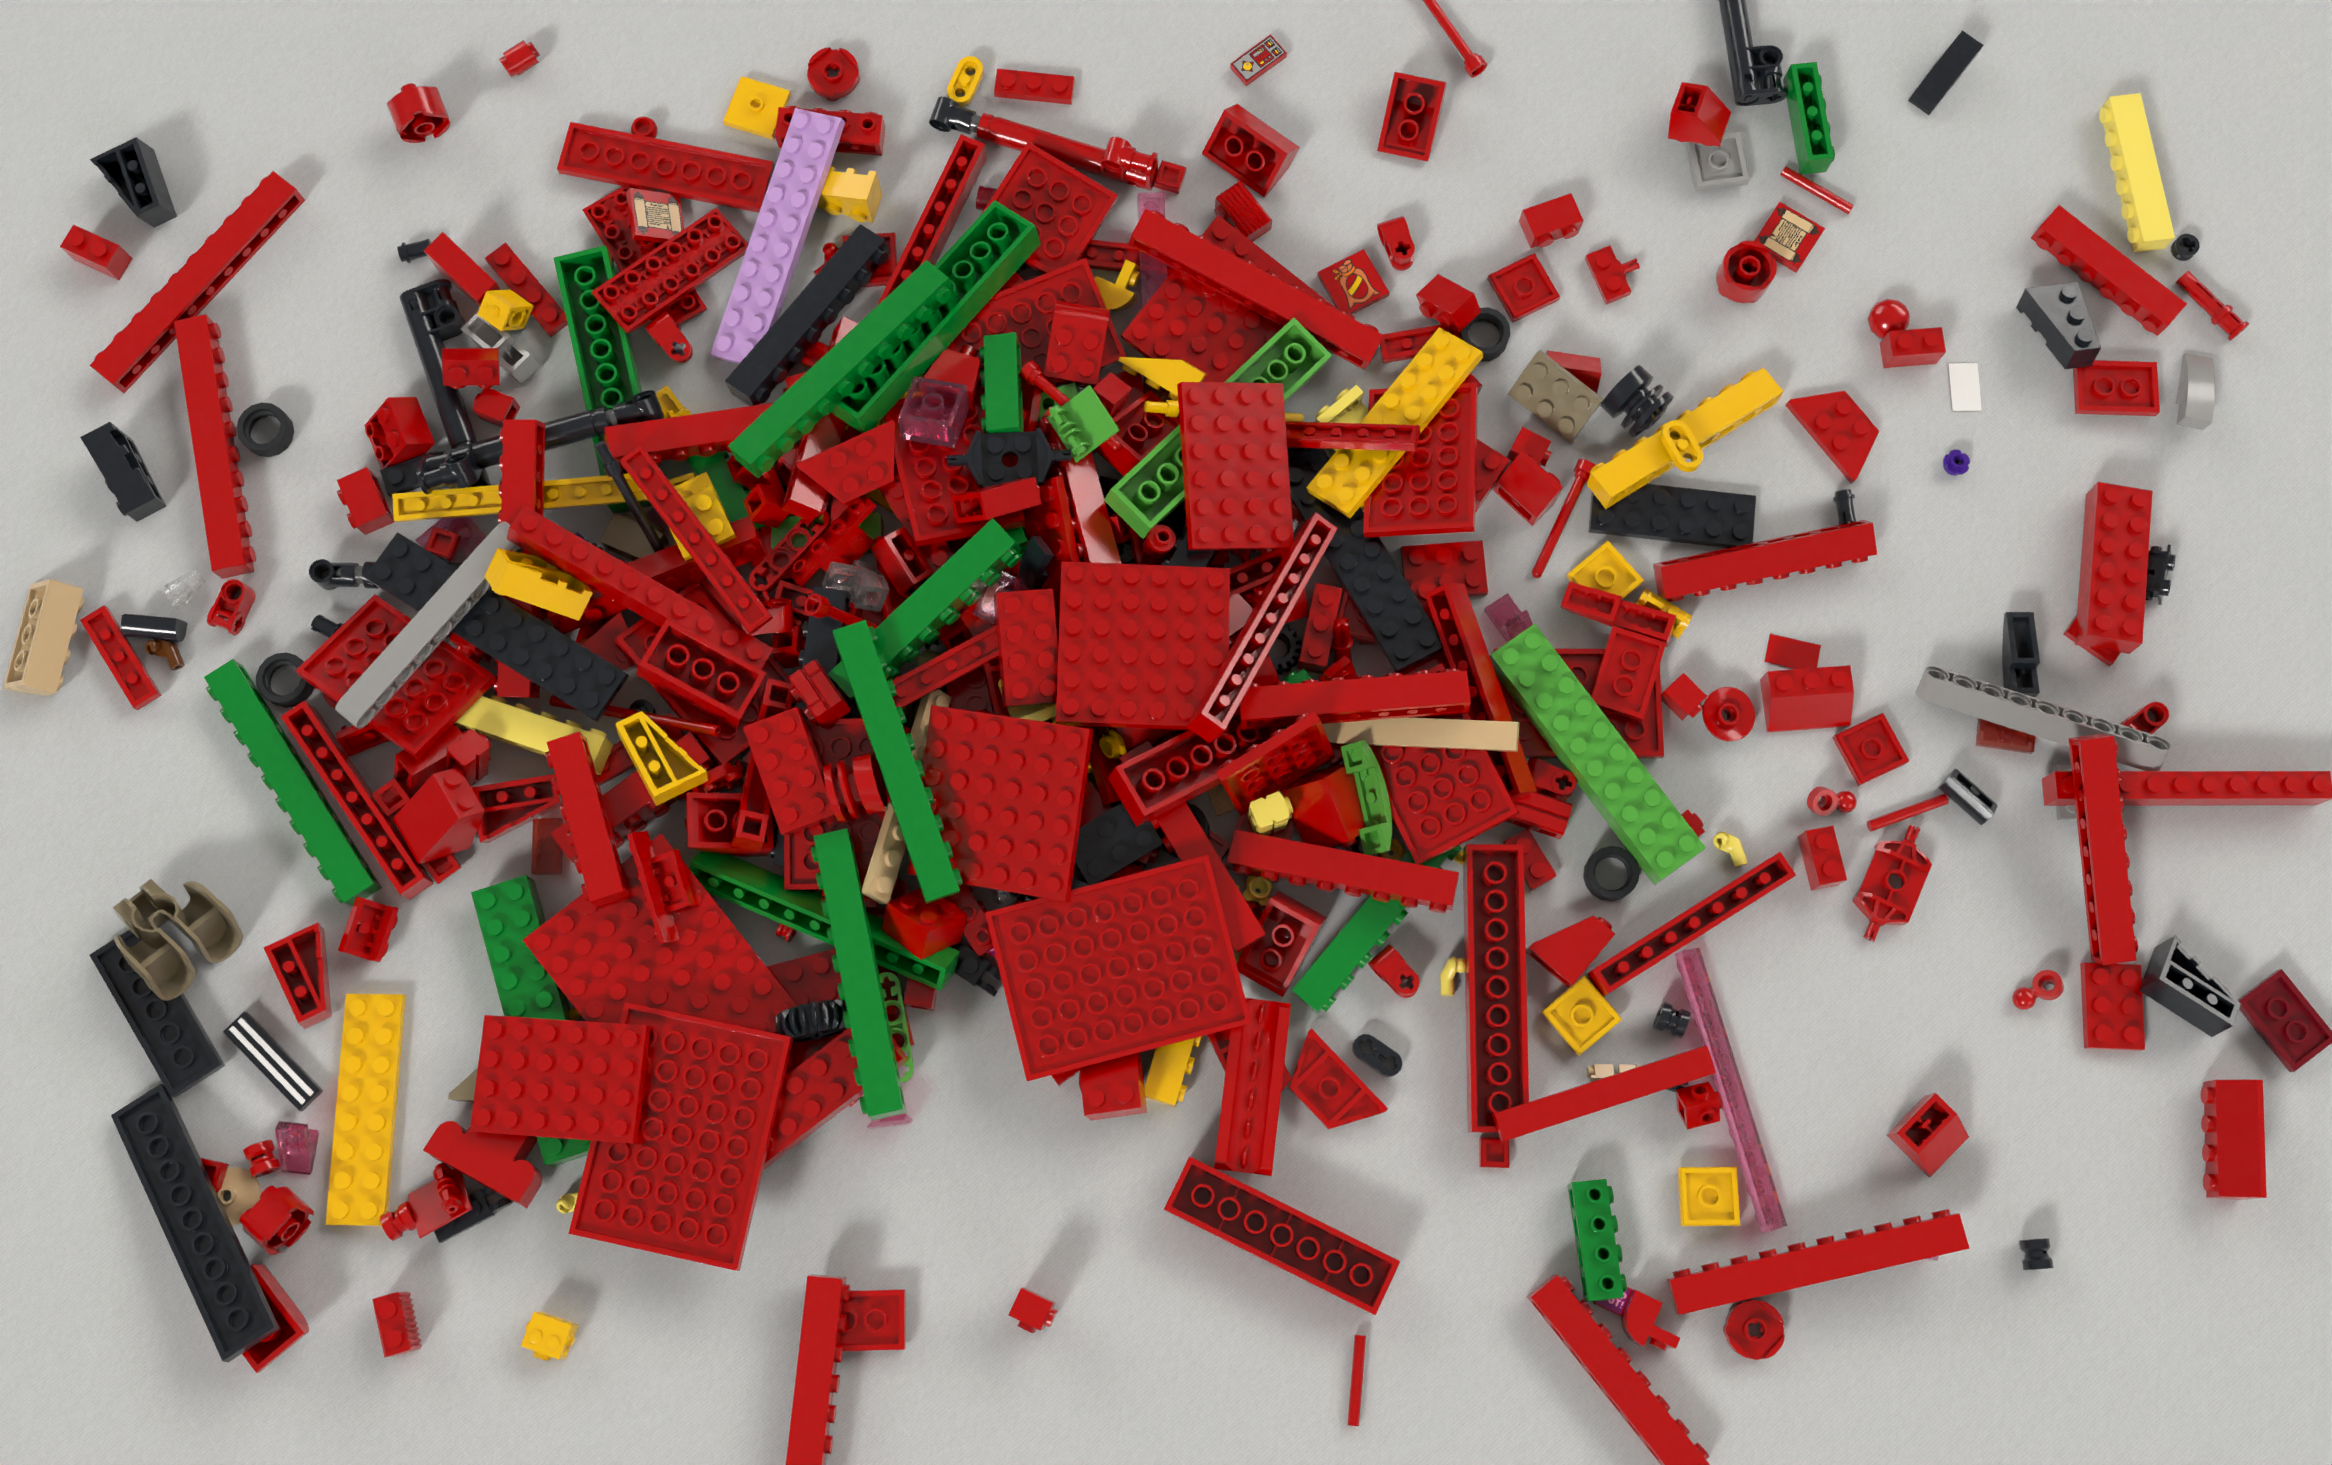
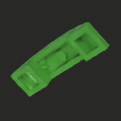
M1366 740L1341 746L1346 774L1354 773L1365 828L1359 829L1363 852L1371 856L1390 851L1392 839L1391 808L1387 787L1377 759Z

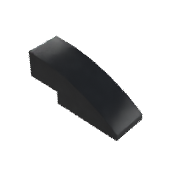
M1962 30L1908 101L1927 115H1930L1984 45Z
M2006 612L2004 614L2002 641L2003 686L2006 689L2036 697L2040 693L2037 674L2040 657L2034 612Z

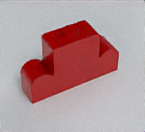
M446 1121L438 1126L423 1149L424 1152L436 1160L445 1163L447 1166L526 1209L543 1182L541 1172L529 1161H526V1158L538 1141L537 1136L471 1132L470 1127L466 1130L457 1122Z

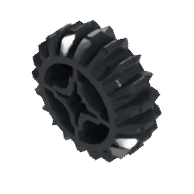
M837 999L811 1002L785 1009L775 1017L776 1032L780 1035L792 1037L793 1043L819 1040L841 1034L846 1030L843 1012L847 1011L846 1001Z

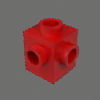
M1709 1081L1676 1090L1677 1111L1687 1130L1720 1121V1109L1723 1108V1101L1718 1091L1714 1092Z

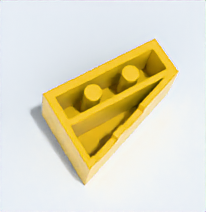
M642 711L615 723L617 733L656 806L708 781L707 771L692 760L681 747H678Z

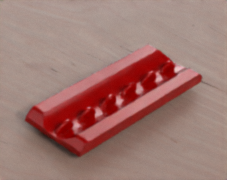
M629 185L622 186L582 209L602 243L608 248L620 271H623L663 244L632 239L626 194L630 188ZM694 289L651 320L653 321L663 312L667 311L679 326L707 310V307Z
M715 208L600 285L591 294L612 315L626 333H632L744 256L748 242L724 215Z
M1246 998L1252 1023L1230 1029L1214 1169L1272 1176L1291 1003Z

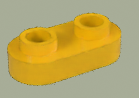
M973 56L962 58L947 86L948 98L956 101L960 107L971 103L983 78V65L978 58ZM969 71L975 72L973 75H967ZM959 93L965 94L963 97L956 96Z
M1672 420L1666 423L1661 432V441L1674 464L1683 472L1697 470L1703 460V452L1689 427L1679 420ZM1670 435L1677 436L1678 440L1672 439ZM1687 457L1691 462H1686L1683 458Z

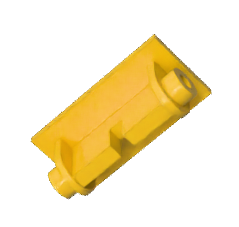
M1646 588L1636 602L1638 605L1676 615V625L1672 635L1678 639L1692 618V615Z

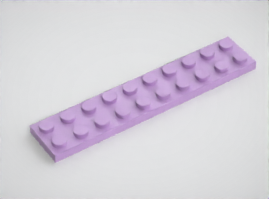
M795 108L710 354L714 358L740 364L778 320L845 125V121L842 118Z

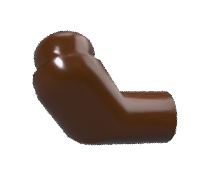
M153 639L145 644L146 652L149 655L166 658L171 670H178L185 666L174 642Z

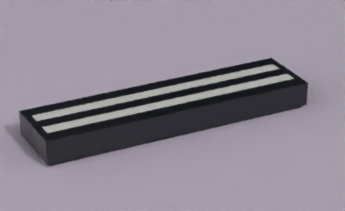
M244 1011L223 1031L298 1111L303 1112L323 1092L321 1087L248 1012Z

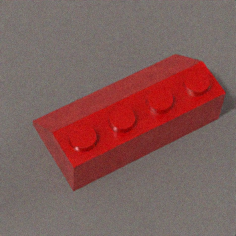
M2241 1079L2203 1082L2201 1101L2204 1103V1116L2202 1117L2201 1127L2203 1132H2205L2202 1157L2206 1162V1173L2203 1176L2206 1198L2234 1200L2267 1198L2263 1080Z

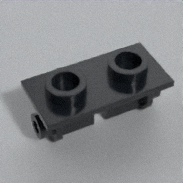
M2169 544L2167 551H2162V548L2159 546H2152L2148 554L2147 571L2154 572V575L2147 574L2145 600L2149 601L2153 597H2158L2159 605H2162L2163 596H2169L2171 580H2167L2168 571H2174L2176 555L2171 554V545Z

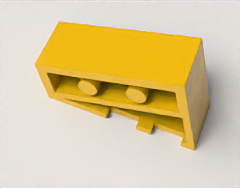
M830 166L817 208L824 209L832 215L843 214L850 216L851 219L857 222L868 221L873 223L882 198L877 172L869 171L868 175L855 174L856 170L852 168H847L846 173L834 171L835 168L833 166Z
M497 548L484 576L492 590L499 595L509 596L578 621L593 594L588 585L537 556Z

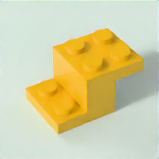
M707 472L674 487L718 546L736 538L730 525V519ZM672 532L685 561L691 559L690 554Z

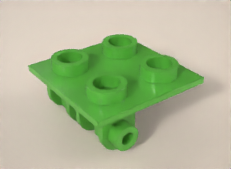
M1091 385L1087 386L1062 407L1059 408L1058 405L1052 407L1049 410L1051 415L1047 417L1067 450L1071 449V456L1076 463L1120 430Z

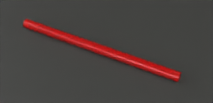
M554 695L551 696L549 701L551 706L576 710ZM609 705L603 716L625 719L640 711ZM643 712L657 726L716 737L721 732L719 725Z

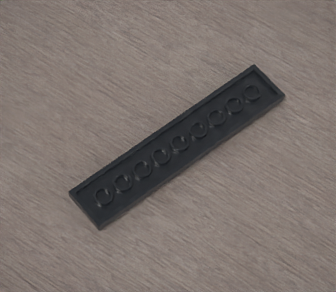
M1287 447L1291 501L1304 523L1316 512L1338 528L1324 555L1395 672L1401 673L1442 652L1444 648L1438 631L1380 538H1365L1363 533L1364 512L1361 507L1349 518L1308 493L1306 487L1330 459L1325 449Z
M397 532L365 578L419 612L457 568ZM488 589L451 631L596 722L599 721L629 677L623 670L491 589Z
M159 1084L112 1114L111 1117L223 1362H230L278 1331L280 1327L174 1100L169 1095L165 1086Z

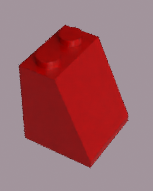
M1344 763L1311 772L1282 790L1284 798L1288 797L1293 808L1291 815L1303 843L1335 848V845L1340 844L1341 848L1357 842L1356 837L1360 835L1359 829L1365 828L1354 773L1346 774Z
M456 767L432 774L394 816L393 820L418 864L470 849L485 810L461 769Z

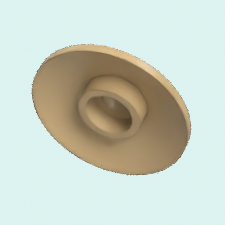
M229 1167L227 1169L222 1188L217 1194L232 1226L241 1224L239 1222L241 1215L246 1210L252 1208L260 1200L261 1195L258 1180L252 1178L248 1170L238 1167ZM229 1190L232 1195L231 1199L225 1201L224 1193Z

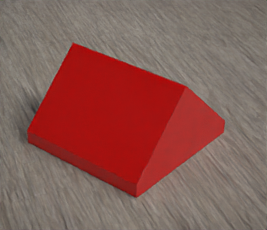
M1547 350L1546 355L1597 394L1602 374L1600 358Z

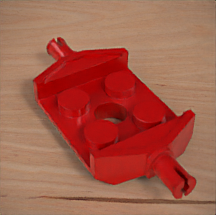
M1914 825L1908 826L1902 841H1879L1875 844L1874 848L1876 850L1857 896L1852 900L1869 919L1870 923L1863 936L1865 939L1869 938V941L1875 942L1880 926L1905 925L1909 923L1932 864L1928 857L1916 848L1917 845L1914 844L1921 830L1918 827L1915 829ZM1890 874L1900 877L1902 884L1899 889H1894L1889 885L1888 878Z

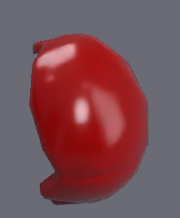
M1885 299L1876 303L1868 316L1871 332L1881 339L1889 331L1906 330L1910 321L1906 305L1893 299Z

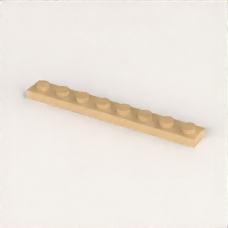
M939 689L921 698L911 730L916 747L911 752L914 760H920L922 766L931 705L949 707L952 698ZM890 800L861 890L862 894L880 904H887L890 900L906 848Z

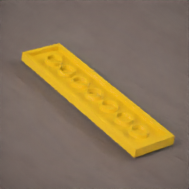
M1439 327L1359 424L1419 425L1421 433L1483 358L1482 351ZM1338 449L1306 488L1308 493L1351 518L1406 451Z
M346 994L325 1225L382 1226L380 1215L388 1211L406 995Z

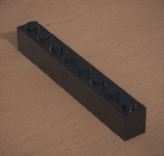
M861 224L856 228L725 380L732 395L749 406L760 405L768 400L773 389L786 379L791 368L803 359L809 347L820 339L822 332L827 326L835 322L839 312L845 305L852 302L857 291L863 285H866L875 270L886 262L890 252L885 239Z

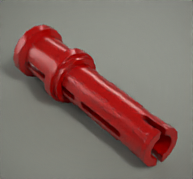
M2189 270L2175 282L2212 317L2210 320L2213 325L2217 324L2229 335L2227 339L2230 341L2249 325L2247 321L2243 322L2232 311L2233 307L2231 305H2224Z

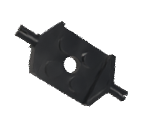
M1036 428V431L981 434V431H976L965 455H947L948 467L965 465L966 469L970 470L979 488L1030 477L1036 478L1038 486L1043 485L1051 466L1055 465L1054 461H1072L1071 449L1056 451L1051 449L1041 428ZM1006 455H1015L1018 458L1017 464L1013 467H1006L1002 463Z

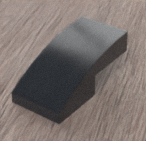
M1032 536L1019 566V578L1028 590H1040L1050 576L1045 569L1054 554L1041 536Z

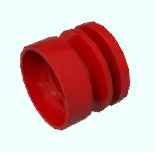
M872 752L853 757V771L849 770L843 760L838 761L837 770L832 763L823 767L826 797L835 817L840 823L848 821L849 813L853 819L859 818L860 804L863 805L869 815L888 810L886 787L875 755Z

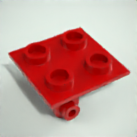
M439 1163L435 1166L433 1171L435 1180L408 1194L420 1239L472 1210L463 1174L455 1169H451L445 1163Z

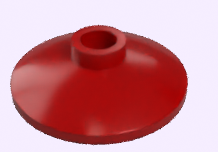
M1721 687L1711 692L1705 699L1702 717L1707 730L1714 737L1722 741L1733 742L1744 738L1750 733L1755 722V710L1751 700L1744 692L1734 687ZM1722 711L1727 714V720L1723 719Z

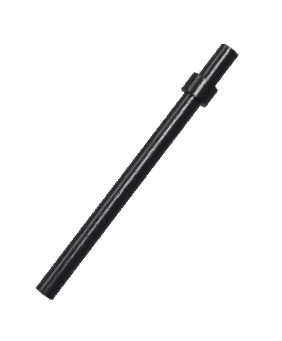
M604 441L598 442L594 447L604 463L603 468L608 477L613 478L654 552L665 549L621 472L623 468L618 459H614Z

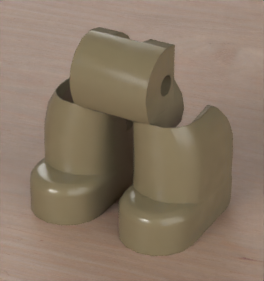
M152 879L140 886V892L129 900L124 898L113 907L121 921L141 940L136 945L129 947L124 943L120 935L117 934L114 938L116 945L127 963L162 1000H171L183 994L193 983L196 972L185 951L159 927L167 921L171 922L210 963H218L230 957L238 949L243 939L242 931L229 908L202 884L195 881H187L183 884L190 895V901L182 910L175 898L167 894Z

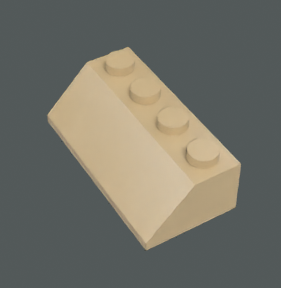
M52 579L30 584L2 689L43 696L54 695L60 690L63 684V676L61 675L63 665L68 662L70 657L69 642L77 630V623H75L76 615L81 611L84 604V598L81 597L82 588Z

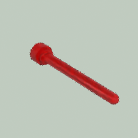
M1423 0L1464 58V69L1471 78L1480 75L1487 68V63L1483 57L1470 50L1436 0Z
M1034 361L1027 362L1019 372L1021 380L1027 385H1037L1061 407L1070 400L1043 377L1044 373L1038 364ZM1114 436L1104 442L1113 451H1119L1122 447L1120 441Z
M1578 459L1574 467L1575 480L1532 570L1534 578L1542 576L1584 484L1588 482L1591 475L1590 471L1596 466L1588 460Z
M817 593L809 595L805 601V612L815 618L828 616L847 625L864 620L831 606L826 597ZM866 621L868 627L873 626L874 629L878 627V625Z

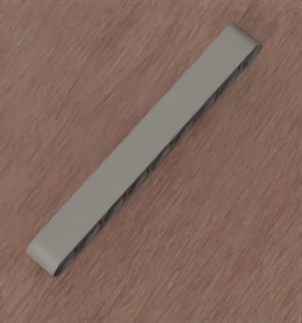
M506 521L499 523L338 701L335 710L356 728H363L375 717L488 591L491 586L484 576L497 548L519 553L523 552V548L507 540L508 530L511 526Z
M1936 666L1926 667L1916 689V695L1929 703L2068 747V738L2096 734L2112 735L2119 749L2116 762L2144 771H2160L2171 750V744L2159 736Z

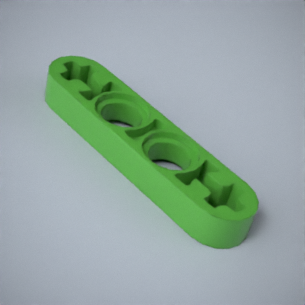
M884 972L879 975L881 984L884 983V978L889 977L891 982H895V986L891 987L892 997L898 995V1001H886L885 1006L887 1008L890 1005H895L900 1010L899 1018L893 1022L889 1021L891 1035L899 1033L905 1039L904 1046L901 1049L904 1053L907 1051L909 1061L903 1065L908 1066L909 1071L904 1073V1078H900L901 1083H905L914 1075V1062L905 1006L903 1004L902 987L899 978L895 974ZM882 989L884 998H887L886 990Z

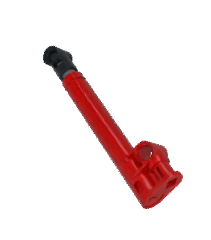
M938 97L929 120V124L939 131L949 132L951 129L966 134L974 132L977 133L978 139L989 140L991 143L1017 151H1022L1027 142H1030L1070 167L1149 191L1154 186L1158 172V153L1153 152L1152 155L1138 152L1125 139L1111 137L1106 149L1004 118L994 117L991 114L983 113L982 116H978L976 111L962 108L956 101L948 97Z

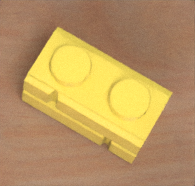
M1275 792L1266 796V799L1260 798L1250 802L1248 819L1254 833L1270 835L1271 831L1275 833L1286 828L1288 819L1292 818L1293 808L1288 797L1283 798L1281 793Z

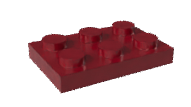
M2282 969L2273 972L2238 999L2241 1003L2239 1010L2289 1072H2295L2332 1044V1030Z

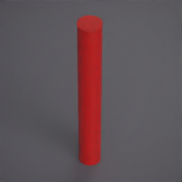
M1787 166L1784 167L1780 176L1846 214H1849L1854 206Z
M1946 794L1938 795L1867 821V827L1872 832L1947 805L1949 803Z
M1363 1335L1354 1336L1347 1423L1349 1426H1359L1366 1345V1336Z

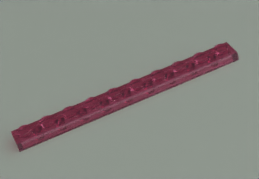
M1700 948L1675 953L1677 968L1681 973L1686 989V997L1690 1002L1694 1022L1698 1028L1703 1046H1708L1716 1073L1711 1075L1712 1080L1723 1101L1722 1110L1724 1111L1729 1126V1134L1733 1139L1738 1155V1163L1745 1177L1747 1192L1755 1209L1756 1220L1760 1225L1762 1233L1785 1227L1787 1223L1701 950Z

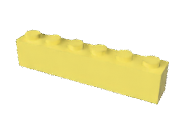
M2141 93L2109 97L2100 108L2099 119L2104 124L2106 133L2105 144L2109 147L2111 154L2110 166L2115 171L2117 180L2116 191L2122 201V216L2126 219L2128 227V241L2132 244L2133 252L2165 249L2175 238Z
M491 695L490 698L481 696L454 723L459 728L475 730L478 734H483L486 737L545 756V752L549 751L548 741L580 731L587 738L596 774L601 775L613 747V744L606 738L607 734L600 730L591 728L589 732L581 729L582 726L576 722L566 720L565 723L556 721L557 717L541 711L540 715L532 713V709L525 705L516 703L514 707L508 705L505 699L495 695Z

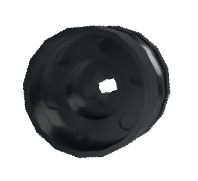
M1641 365L1636 366L1625 375L1608 393L1600 405L1613 418L1625 412L1627 415L1624 417L1621 426L1625 429L1635 422L1628 432L1634 438L1653 426L1665 413L1667 406L1674 398L1669 392L1657 398L1664 389L1661 384L1649 391L1647 387L1650 385L1653 377Z

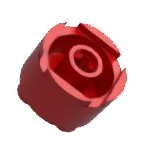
M413 83L406 84L401 87L400 93L387 102L396 130L405 142H426L424 137L433 134L434 138H437L450 127L449 117L437 87H416Z
M1743 241L1731 247L1717 270L1716 281L1719 293L1737 303H1754L1758 301L1768 289L1777 271L1776 260L1768 252L1769 249L1755 241Z
M271 1185L261 1193L260 1200L241 1215L239 1222L243 1225V1231L269 1255H276L281 1253L278 1248L283 1245L289 1248L302 1237L311 1224V1221L308 1219L309 1214L314 1216V1211L290 1188L286 1186L276 1188Z

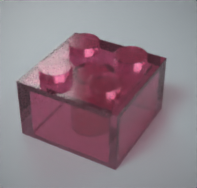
M914 376L898 416L902 439L955 448L970 409L967 385Z

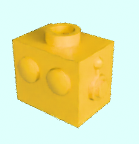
M510 289L486 291L477 315L500 331L525 329L534 306Z
M542 1311L533 1312L530 1322L526 1325V1333L521 1347L533 1350V1356L542 1360L550 1361L551 1357L558 1360L566 1359L570 1347L575 1342L574 1336L579 1324Z

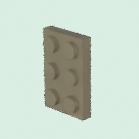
M1541 350L1535 354L1508 392V395L1570 443L1577 437L1604 400Z

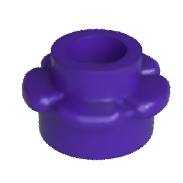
M1951 450L1943 458L1944 470L1950 475H1962L1969 469L1970 459L1967 454L1961 453L1960 450Z

